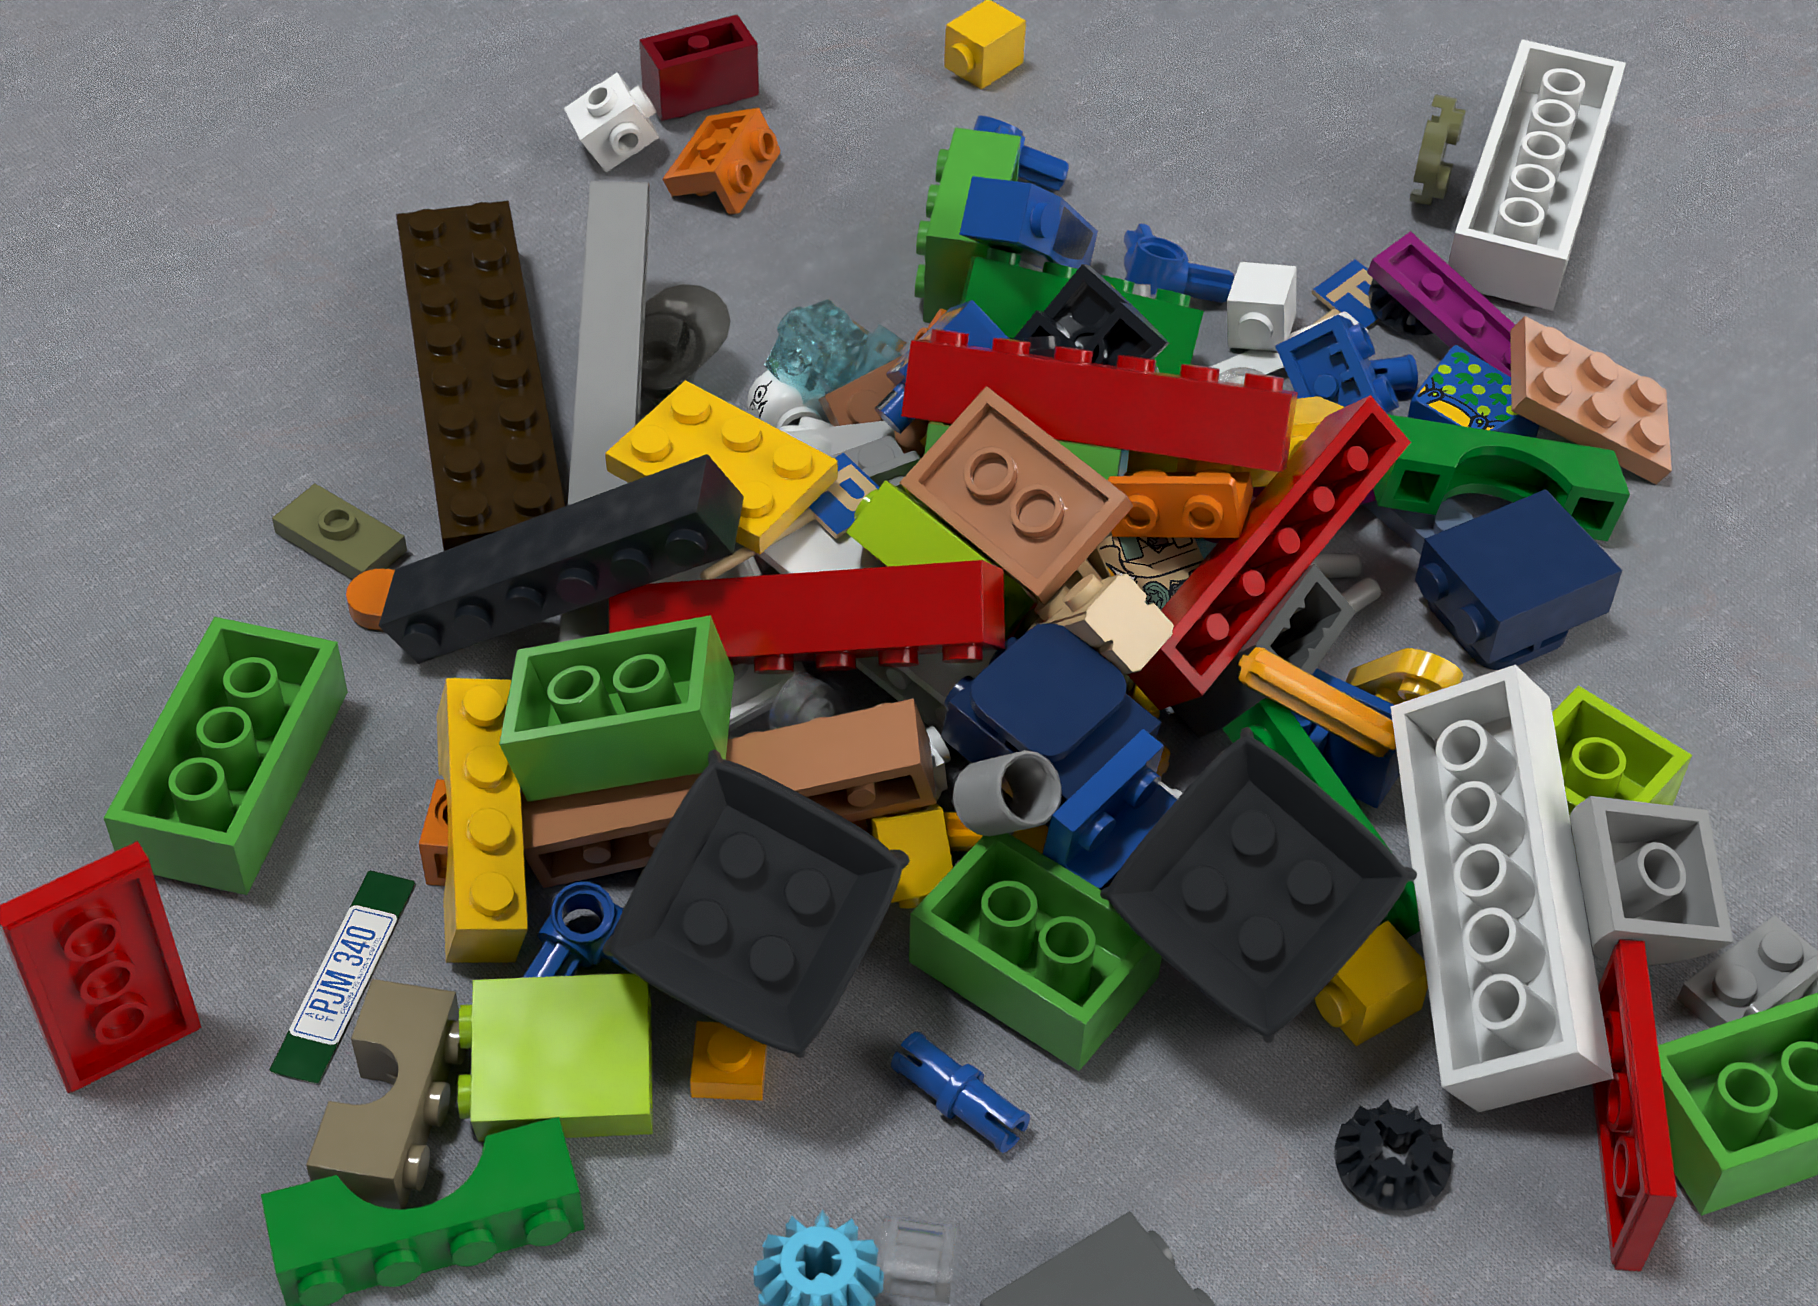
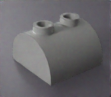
M1596 796L1588 797L1573 809L1570 821L1592 949L1596 957L1608 962L1613 948L1619 939L1645 941L1648 965L1667 964L1697 958L1720 950L1734 942L1708 810Z

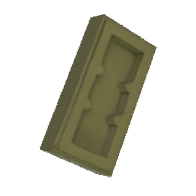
M316 483L272 517L276 534L351 579L368 570L387 569L407 551L404 535Z

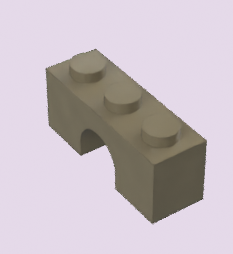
M372 979L351 1041L360 1078L392 1084L393 1087L380 1099L367 1104L354 1105L328 1101L306 1167L310 1181L337 1175L344 1185L362 1200L383 1208L405 1209L411 1190H421L425 1183L430 1162L429 1146H426L432 1126L441 1127L445 1121L450 1101V1085L446 1082L452 1064L461 1065L468 1048L461 1049L459 1006L455 991Z

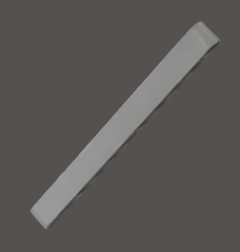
M590 181L568 505L628 483L607 471L605 453L640 422L650 228L649 182ZM609 598L560 615L559 642L609 633Z

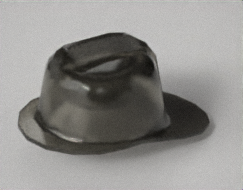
M682 284L666 288L646 302L641 400H664L685 380L692 383L697 370L720 349L728 338L731 320L727 305L717 293L702 286Z

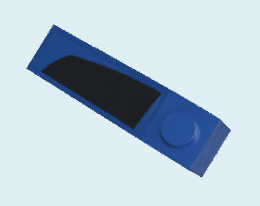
M972 176L959 235L993 249L1022 255L1021 261L1043 269L1044 261L1079 269L1082 264L1091 265L1098 231L1062 197L1039 186L1026 182Z

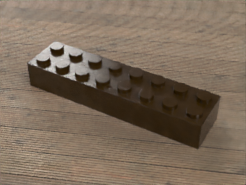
M509 200L491 203L479 202L473 205L441 209H421L416 212L396 214L444 551L565 507Z

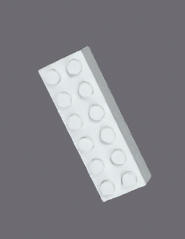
M1521 40L1455 231L1448 265L1479 293L1519 302L1526 306L1554 310L1612 117L1626 65L1625 62Z
M1515 664L1391 706L1412 869L1417 872L1414 885L1441 1087L1477 1112H1483L1614 1079L1550 697Z

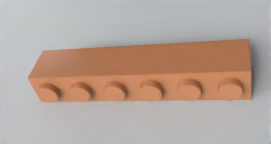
M914 699L896 703H883L873 708L832 717L815 718L805 723L764 732H751L741 737L728 739L726 760L757 771L835 812L850 822L937 804L930 738ZM702 773L529 802L521 789L524 858L543 888L645 867L682 800Z

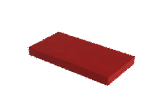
M138 841L0 905L1 933L57 1074L67 1093L87 1086L202 1028L150 861Z
M1619 939L1613 948L1598 986L1614 1079L1592 1084L1611 1264H1614L1615 1270L1641 1272L1677 1199L1645 941Z

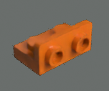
M759 107L710 115L702 122L662 180L671 196L693 193L697 196H704L716 191L727 213L737 214L742 211L779 156L780 148L774 132L769 128Z
M1150 468L1138 472H1125L1124 476H1110L1107 479L1126 494L1133 504L1130 511L1111 531L1112 537L1240 538L1253 497L1251 472H1227L1216 468L1201 472H1164L1160 469Z

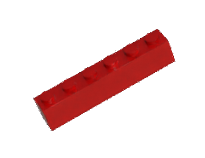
M940 329L931 330L930 340H911L902 417L953 424L987 386L1054 439L1282 472L1287 468L1298 392L1283 390L1284 378L1245 373L1244 384L1218 381L1220 369L1190 364H1181L1180 375L1155 372L1156 360L1118 355L1117 366L1092 363L1093 351L1055 346L1054 357L1030 354L1031 342L993 338L992 349L969 346L968 333Z
M1371 395L1327 415L1288 460L1287 468L1282 472H1278L1249 506L1240 538H1222L1161 609L1164 615L1174 624L1173 634L1140 671L1127 674L1158 710L1203 696L1411 443Z
M984 560L650 583L609 597V633L711 615L732 669L734 665L754 664V673L757 674L793 673L794 661H816L817 670L856 669V658L878 657V665L882 667H911L919 665L920 654L942 653V662L978 663L983 661V651L1005 649L1004 569Z

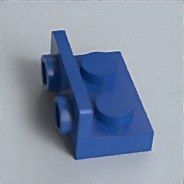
M1336 315L1275 345L1295 392H1298V398L1319 396L1346 407L1371 395L1386 414L1394 415L1392 410L1399 408L1398 399L1388 379L1385 376L1377 378L1369 360V357L1375 355V349L1369 334L1361 323L1353 325L1350 319Z
M1142 729L1052 814L1042 854L1101 890L1106 888L1113 881L1134 849L1177 800V798L1159 785L1161 777L1156 773L1164 745L1146 730Z

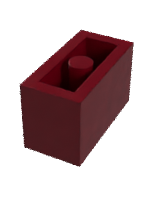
M738 14L639 39L642 90L651 101L661 121L684 117L694 112L720 105L733 104L739 100L759 95L758 43Z

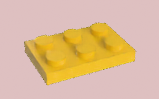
M686 380L605 453L607 471L628 483L708 454L744 496L736 542L759 555L838 479V460Z

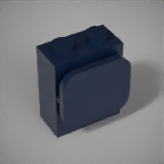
M1545 489L1425 538L1415 582L1422 595L1428 600V606L1432 613L1466 652L1481 666L1492 670H1500L1515 664L1519 666L1558 649L1565 642L1569 629L1609 613L1623 570Z
M1038 623L1021 638L1011 637L1005 641V649L996 650L989 665L975 679L970 675L965 676L951 689L944 701V707L947 709L941 738L971 763L1024 750L1041 754L1052 763L1060 778L1062 793L1059 809L1142 729L1146 730L1156 739L1161 722L1126 694L1125 678L1120 670L1064 626ZM1003 776L1001 788L1013 797L1010 785ZM1051 819L1045 824L1048 828H1049Z

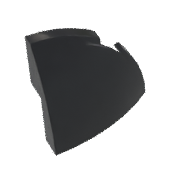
M1086 264L1080 266L1044 311L1036 310L1013 338V340L1023 341V338L1060 335L1061 347L1081 346L1084 350L1093 351L1092 363L1117 366L1118 355L1154 359L1169 344L1161 333L1091 266Z

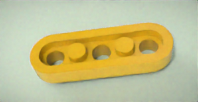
M1404 648L1350 669L1345 682L1396 705L1459 684L1464 675L1455 664L1436 654L1420 649Z

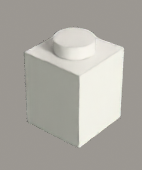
M1240 262L1227 299L1228 347L1277 352L1275 345L1289 339L1296 316V266Z

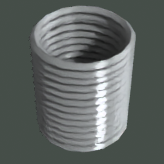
M1024 750L969 764L960 772L954 785L953 802L956 813L965 827L979 835L994 836L1046 824L1051 819L1052 814L1058 810L1061 803L1062 786L1058 772L1047 758L1037 752ZM1003 776L1009 783L1013 796L1011 811L1004 803L1001 792Z

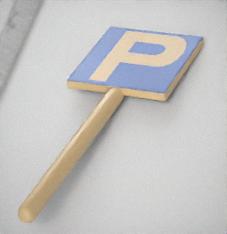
M1354 259L1312 290V294L1331 309V311L1313 324L1342 312H1347L1366 329H1369L1380 320L1375 315L1369 302V288L1373 278L1367 273L1368 269L1359 261Z
M845 453L838 455L834 458L838 460V479L772 544L814 519L837 539L845 534L855 521L854 513L861 500L868 493L880 487ZM742 547L735 551L733 555L727 556L703 570L700 578L701 580L715 579L757 553Z

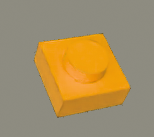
M697 1021L690 1078L691 1098L763 1101L767 1045L755 1041L719 1022Z

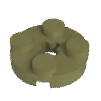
M1438 94L1434 96L1431 106L1442 108L1440 117L1432 115L1431 120H1427L1413 182L1424 184L1423 190L1414 189L1410 195V202L1432 206L1434 198L1443 200L1447 193L1453 163L1444 162L1447 145H1457V142H1459L1466 110L1456 108L1457 98Z

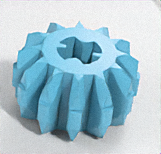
M823 1209L815 1219V1226L808 1228L791 1215L789 1222L786 1224V1237L768 1234L766 1241L763 1243L764 1259L757 1261V1265L754 1266V1286L761 1291L758 1295L759 1306H875L873 1298L879 1297V1293L883 1292L884 1273L880 1271V1267L876 1266L878 1263V1249L874 1244V1240H858V1227L853 1219H850L837 1229L830 1228L829 1217Z

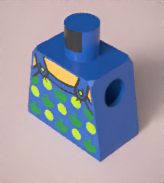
M1454 345L1416 391L1410 402L1407 416L1409 418L1534 438L1537 437L1540 426L1512 411L1510 376L1458 345Z

